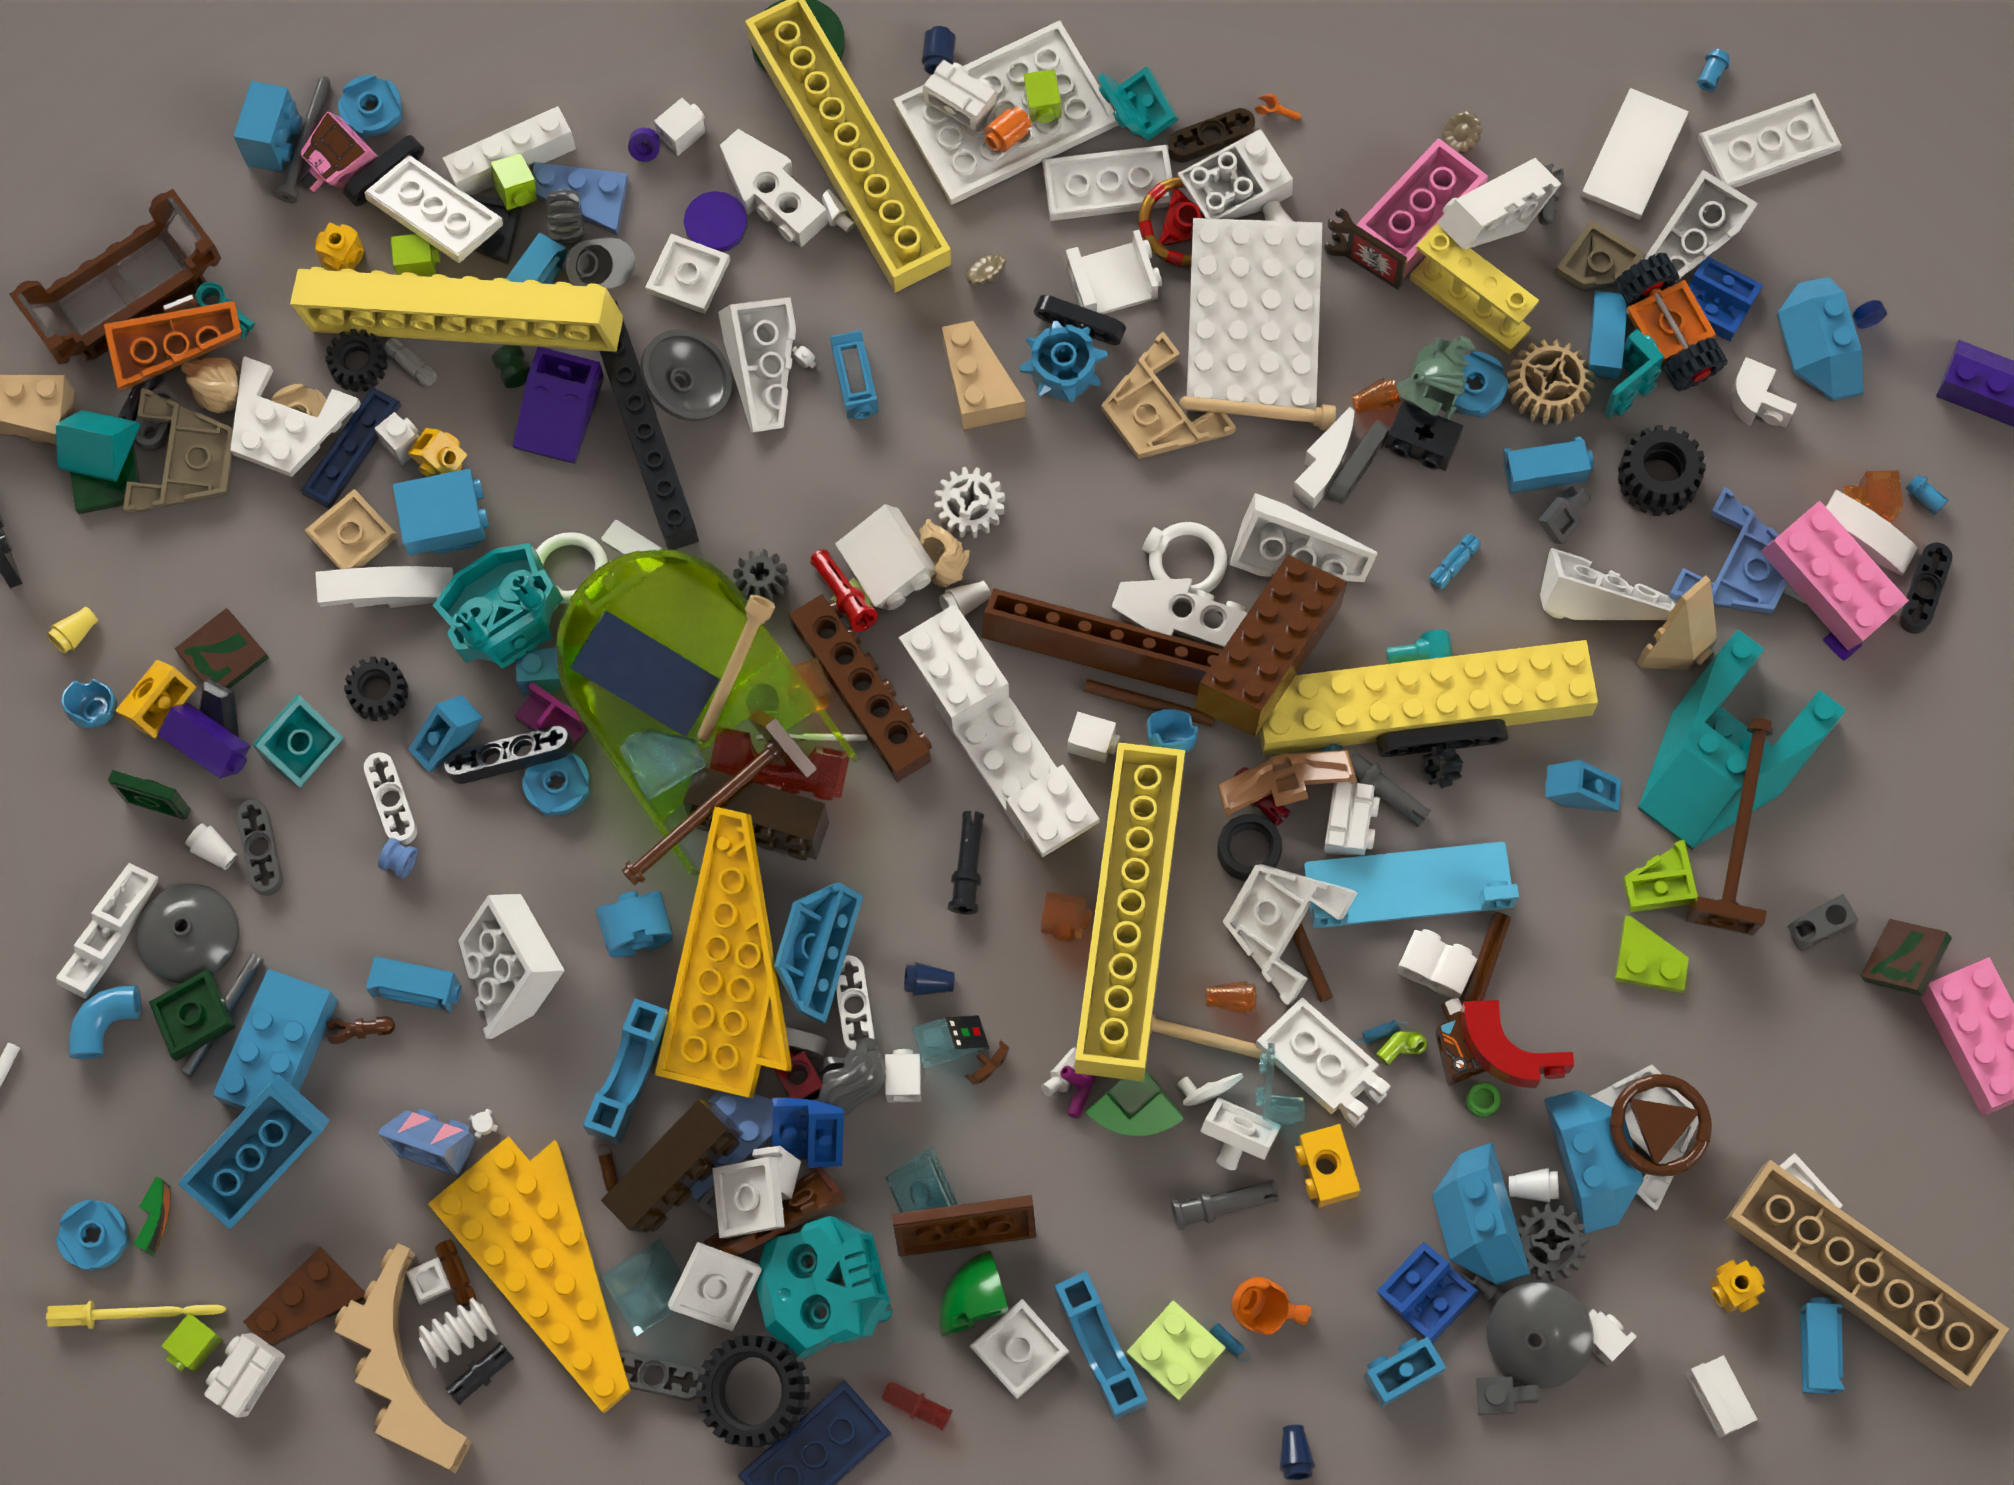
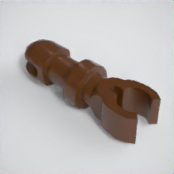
M388 1016L376 1017V1020L364 1021L363 1018L355 1020V1023L344 1022L338 1019L326 1023L331 1031L333 1029H341L336 1035H327L329 1042L332 1044L343 1043L353 1036H357L358 1039H365L366 1035L378 1034V1036L388 1035L395 1029L393 1019Z

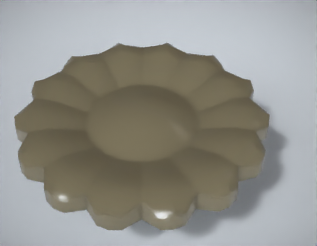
M1468 111L1458 112L1454 117H1450L1448 123L1444 126L1442 138H1444V142L1459 154L1462 152L1468 153L1470 149L1476 147V143L1481 139V121L1477 119L1474 113L1470 114Z
M990 253L973 262L972 266L967 269L968 273L965 275L967 282L973 286L994 282L1000 275V272L1005 269L1004 266L1007 262L1004 255Z

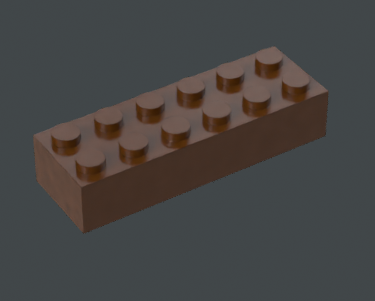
M1287 555L1200 681L1195 709L1252 736H1256L1340 610L1347 581Z

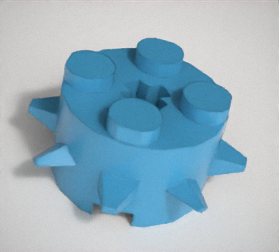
M1053 321L1051 330L1050 328L1045 329L1036 339L1027 337L1026 342L1032 348V359L1019 366L1020 372L1032 375L1033 381L1038 387V396L1041 397L1046 394L1072 403L1077 396L1083 394L1091 385H1101L1102 382L1095 375V365L1107 358L1108 354L1105 350L1094 348L1093 341L1089 336V327L1084 329L1072 325L1062 327L1058 321Z

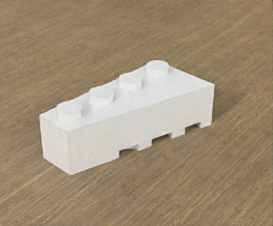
M1534 158L1471 192L1450 200L1442 211L1445 214L1437 224L1463 250L1526 230L1560 187L1561 183Z

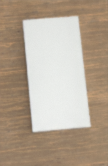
M1630 88L1584 186L1581 197L1640 220L1689 111Z
M1815 93L1705 131L1698 136V141L1716 177L1732 188L1839 151L1842 146Z
M1168 145L1042 160L1050 221L1139 211L1147 193L1158 183L1172 178ZM1173 190L1164 194L1154 204L1152 209L1168 207Z
M410 155L365 191L366 200L458 263L463 261L503 226L500 216Z

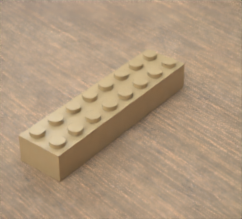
M1769 1160L1761 1167L1724 1221L1832 1300L1842 1304V1307L1960 1391L1972 1386L2009 1330L2005 1325L1772 1160Z

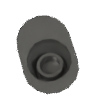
M619 238L591 239L575 244L568 251L565 261L561 262V266L566 269L568 280L573 286L598 284L610 289L621 286L630 279L635 268V256L629 244Z

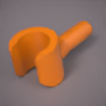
M1274 94L1258 97L1267 104V107L1261 105L1255 107V111L1259 115H1267L1274 112L1299 121L1301 114L1280 105Z

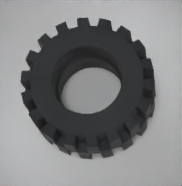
M1657 425L1654 431H1651L1648 427L1642 430L1640 436L1636 434L1631 439L1630 444L1627 445L1618 468V484L1622 485V495L1624 497L1630 496L1629 504L1633 507L1636 504L1641 506L1639 511L1646 513L1648 509L1653 510L1654 516H1660L1662 511H1666L1667 515L1675 513L1676 508L1681 511L1686 508L1688 502L1691 503L1694 499L1706 470V463H1702L1705 456L1703 450L1697 451L1699 443L1695 439L1692 441L1688 440L1689 433L1684 430L1679 434L1676 432L1677 427L1670 426L1668 430H1663V425ZM1651 460L1668 462L1676 469L1679 478L1668 482L1656 480L1647 473L1644 464Z

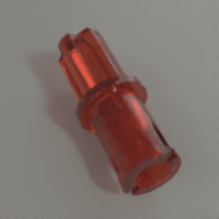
M890 1382L883 1392L882 1399L885 1402L911 1414V1419L917 1417L940 1428L942 1431L945 1429L953 1410L925 1398V1393L922 1392L919 1395L895 1382Z

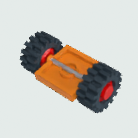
M1658 253L1656 256L1655 254L1651 255L1647 260L1644 258L1639 264L1632 265L1631 269L1625 270L1617 278L1615 283L1629 306L1626 313L1635 329H1638L1643 335L1650 336L1656 342L1658 350L1664 355L1662 364L1665 363L1663 368L1676 391L1687 390L1691 386H1697L1699 382L1708 380V377L1717 374V371L1722 370L1723 366L1727 365L1728 360L1715 339L1716 333L1686 280L1675 284V281L1679 280V274L1667 253Z

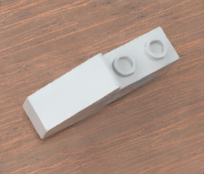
M739 129L720 144L722 160L748 216L756 209L765 221L769 222L771 220L778 226V231L788 242L794 241L801 248L828 224L827 209L792 178V163L787 156ZM768 187L774 189L769 193L761 192L762 189ZM789 207L796 209L792 213L783 212L784 209Z
M1190 578L1120 582L1112 604V611L1137 627L1171 636L1176 633L1219 649L1225 647L1247 615V612H1245L1246 607L1236 602L1227 601L1226 605L1213 601L1215 596L1201 590H1196L1195 594L1190 593L1192 579ZM1180 601L1187 602L1192 608L1191 613L1183 618L1177 617L1172 611L1173 606ZM1216 612L1220 614L1223 619L1221 626L1215 629L1207 627L1203 620L1208 613Z

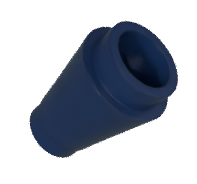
M915 962L914 965H906L904 992H912L913 996L953 992L955 974L952 971Z
M1288 1425L1283 1427L1280 1471L1284 1472V1478L1286 1480H1304L1312 1477V1469L1315 1467L1304 1432V1426Z

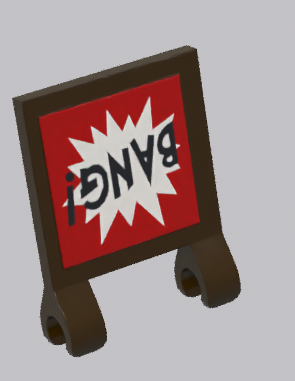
M1338 208L1335 215L1341 218L1343 222L1336 223L1329 219L1328 227L1333 231L1332 239L1338 241L1339 245L1332 246L1329 242H1326L1324 245L1325 251L1333 256L1347 257L1398 290L1402 285L1407 257L1355 225L1348 212ZM1342 233L1349 234L1348 242Z

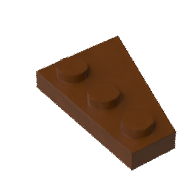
M319 1247L243 1323L255 1335L267 1342L268 1345L275 1346L308 1329L314 1323L338 1314L343 1306L348 1307L351 1300L358 1303L365 1300V1291Z

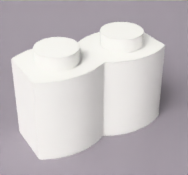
M1423 929L1422 932L1415 930L1396 972L1413 982L1429 987L1443 996L1451 999L1459 998L1476 964L1477 958L1472 955V951L1463 945L1454 944L1450 946L1440 941L1441 937L1433 931Z

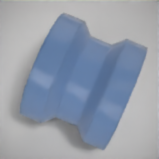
M390 838L381 851L378 868L384 871L392 870L397 877L405 879L415 865L418 849L413 846H402L399 840Z

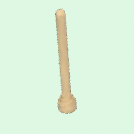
M1190 396L1182 397L1179 402L1183 409L1309 422L1323 431H1327L1336 419V406L1325 404L1311 410Z
M751 595L745 607L747 622L698 731L697 738L700 742L709 741L760 624H764L766 620L771 618L775 609L774 603L764 597Z
M1155 1014L1152 1015L1150 1035L1152 1032L1272 1062L1255 1047L1254 1043L1155 1018Z

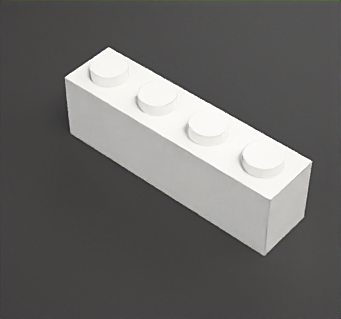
M557 106L443 157V161L453 185L466 194L475 195L494 186L491 162L521 153L529 170L533 169L534 162L546 163L575 150L576 147L572 132Z

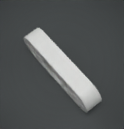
M381 752L374 753L366 759L364 772L383 827L389 839L395 838L400 841L401 845H407L416 838L418 829L397 768L389 755ZM382 763L386 767L384 773L388 782L383 784L377 772H373L376 770V764ZM396 791L399 793L400 799L395 806L386 807L382 804L381 800L386 792ZM399 814L403 824L408 826L405 828L406 834L401 836L397 831L393 832L397 829L393 816Z
M848 955L845 957L841 973L845 971L846 965H851L853 970H859V972L853 974L855 988L848 989L846 976L840 975L836 993L845 1046L848 1050H856V1042L854 1040L850 1041V1038L855 1037L853 1022L860 1021L863 1035H869V1038L875 1039L864 967L857 957ZM853 996L861 998L864 1002L863 1009L856 1014H851L844 1008L846 1000Z

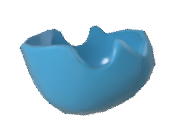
M92 679L90 683L84 684L78 681L72 682L63 691L61 704L70 721L78 727L90 729L106 725L116 713L117 699L109 686L99 683L96 679Z
M1163 709L1151 714L1147 721V738L1150 746L1185 750V754L1193 750L1198 739V727L1193 726L1189 713L1176 709Z

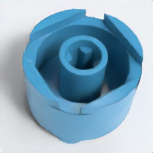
M637 891L627 892L618 896L619 902L606 904L595 910L606 949L612 958L636 955L635 950L647 947L648 951H652L664 946L673 939L672 928L661 891H653L643 896H638Z

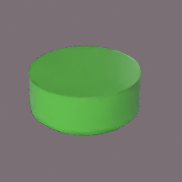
M1478 1082L1469 1089L1466 1095V1107L1472 1115L1478 1118L1491 1117L1500 1107V1092L1491 1083Z

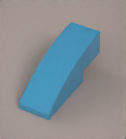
M1594 291L1587 349L1589 359L1587 370L1594 371L1597 377L1618 379L1622 370L1627 303L1620 293Z

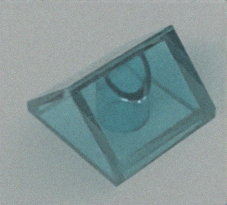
M933 1147L927 1148L885 1177L900 1213L958 1205Z

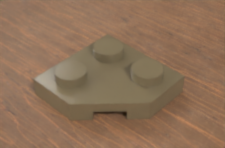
M1590 220L1556 267L1555 274L1581 290L1614 285L1617 278L1625 270H1629L1632 265L1640 263L1645 253Z

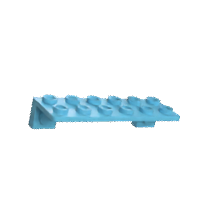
M1505 842L1319 860L1304 864L1305 877L1352 889L1358 893L1344 918L1337 920L1312 902L1309 907L1312 929L1509 909L1515 907L1519 898L1517 884L1511 883Z

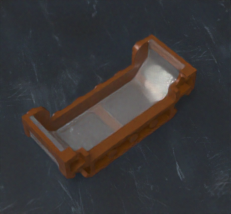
M173 188L166 193L157 195L152 200L149 213L153 221L147 225L139 226L124 240L111 244L105 252L93 260L83 262L73 273L57 279L46 290L39 281H25L9 294L58 364L68 363L70 361L69 357L81 355L85 361L95 360L109 350L104 324L165 313L164 305L196 294L199 286L207 282L202 275L210 265L212 267L217 266L221 256L215 244Z

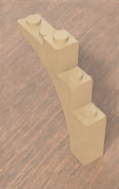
M397 1243L394 1250L389 1249L381 1262L383 1270L378 1280H373L364 1294L366 1302L364 1306L353 1300L350 1301L348 1307L343 1306L335 1319L337 1327L334 1332L342 1338L370 1351L368 1357L363 1356L355 1369V1375L357 1376L355 1383L391 1401L388 1407L384 1406L380 1410L375 1421V1426H377L375 1433L456 1474L472 1441L446 1425L428 1407L414 1386L405 1364L399 1336V1307L407 1277L406 1271L410 1269L415 1253L410 1248Z

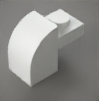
M1747 357L1731 390V404L1734 412L1743 422L1750 426L1757 415L1770 425H1780L1786 428L1797 404L1767 392L1776 369Z

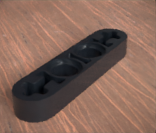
M1493 719L1389 732L1378 736L1376 739L1381 757H1397L1429 753L1432 747L1443 745L1445 750L1451 748L1461 749L1498 744L1506 741L1508 734L1505 721Z
M551 726L455 751L447 757L444 767L452 781L458 784H465L562 759L573 749V741L565 728ZM532 746L531 751L527 755L517 756L518 751L522 747ZM500 754L498 761L493 764H485L489 756Z

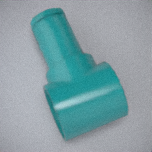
M215 282L203 283L196 291L199 307L208 306L204 304V301L209 296L219 297L220 300L217 304L232 301L225 296L221 285ZM236 309L241 328V338L244 339L248 336L246 331L251 332L256 323Z
M1443 629L1431 630L1421 634L1420 639L1415 640V644L1386 648L1388 664L1453 656L1449 631Z

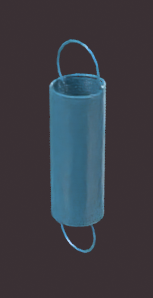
M1393 1020L1363 1031L1364 1039L1362 1041L1366 1042L1365 1044H1369L1399 1032V1023Z
M1216 1322L1213 1328L1208 1330L1235 1357L1238 1354L1240 1355L1243 1350H1246L1219 1323Z

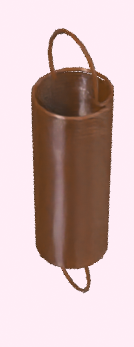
M612 1153L599 1155L606 1191H610L618 1183Z

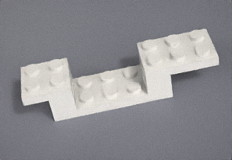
M956 604L898 637L899 643L933 692L937 711L1024 842L1030 839L1043 858L1099 823V817L1063 764L1056 767L1009 697V683Z

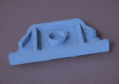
M719 1091L707 1101L716 1104L744 1132L738 1139L740 1145L727 1157L722 1155L714 1164L715 1167L745 1162L752 1156L754 1149H760L771 1140V1099L758 1094H754V1098H747ZM713 1173L703 1182L698 1180L691 1187L693 1198L697 1203L714 1185Z

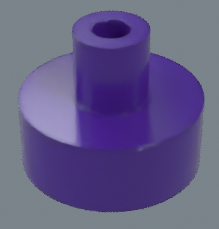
M642 127L634 130L628 142L630 155L642 162L653 160L659 153L660 137L650 128Z

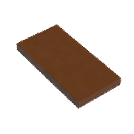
M1032 1195L892 1214L898 1256L900 1257L1036 1237Z

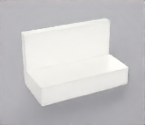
M1724 1355L1706 1364L1702 1363L1685 1374L1718 1438L1758 1420Z

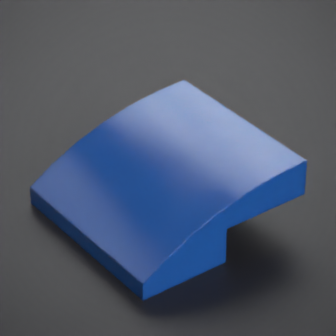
M1708 256L1702 261L1688 286L1715 333L1731 341L1760 293L1763 284Z
M772 1098L771 1147L781 1146L797 1159H807L808 1168L842 1166L843 1108L807 1099Z
M1425 1242L1376 1291L1421 1337H1428L1432 1344L1479 1295L1476 1288L1451 1268L1450 1263Z

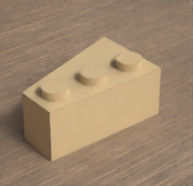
M969 321L942 327L943 346L962 429L1026 417L1024 398L975 322Z

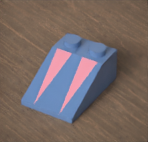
M418 1109L417 1113L406 1110L380 1128L378 1135L397 1156L456 1177L462 1175L476 1140L471 1132H468L469 1126L454 1120H450L449 1124L442 1123L436 1120L437 1115L423 1109Z

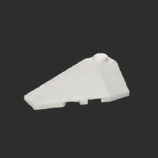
M1255 493L1242 520L1230 565L1259 576L1272 577V574H1275L1286 556L1290 555L1345 581L1365 582L1377 552L1286 504Z

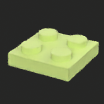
M1173 1300L1127 1350L1126 1355L1179 1402L1224 1352L1226 1347Z

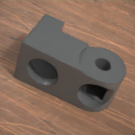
M1841 894L1796 919L1787 927L1800 950L1804 951L1823 940H1828L1856 927L1859 919L1845 895Z

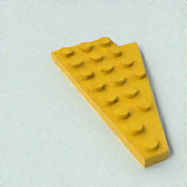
M715 807L655 1075L747 1098H754L761 1065L791 1071L792 1064L777 972L774 968V953L751 815Z
M508 1136L431 1200L428 1205L597 1407L605 1414L631 1391L561 1147L554 1140L529 1161Z

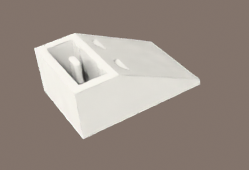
M1261 129L1178 173L1179 178L1205 219H1235L1260 212L1266 203L1270 201L1281 202L1292 196L1293 191L1292 176Z

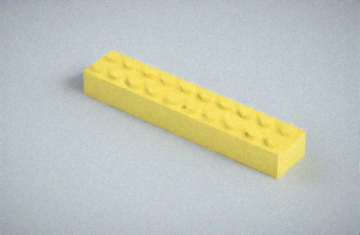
M786 0L745 20L748 40L894 292L896 293L950 266L951 249L806 1Z
M321 267L298 269L290 305L312 332L339 334L345 331V334H350V329H356L357 333L360 334L361 329L367 331L368 335L372 333L375 336L613 352H617L624 317L607 288L598 284L573 286L567 282L542 284L535 280H526L523 283L511 282L504 278H495L493 281L480 280L472 276L457 279L441 274L425 277L410 272L392 275L378 270L371 273H359L352 269L328 271Z
M1587 640L1296 675L1259 730L1263 756L1322 749L1323 747H1329L1331 744L1348 746L1377 742L1376 738L1389 732L1501 719L1505 721L1506 726L1593 716L1598 699Z
M1118 742L1075 1057V1073L1144 1082L1184 771L1185 750Z

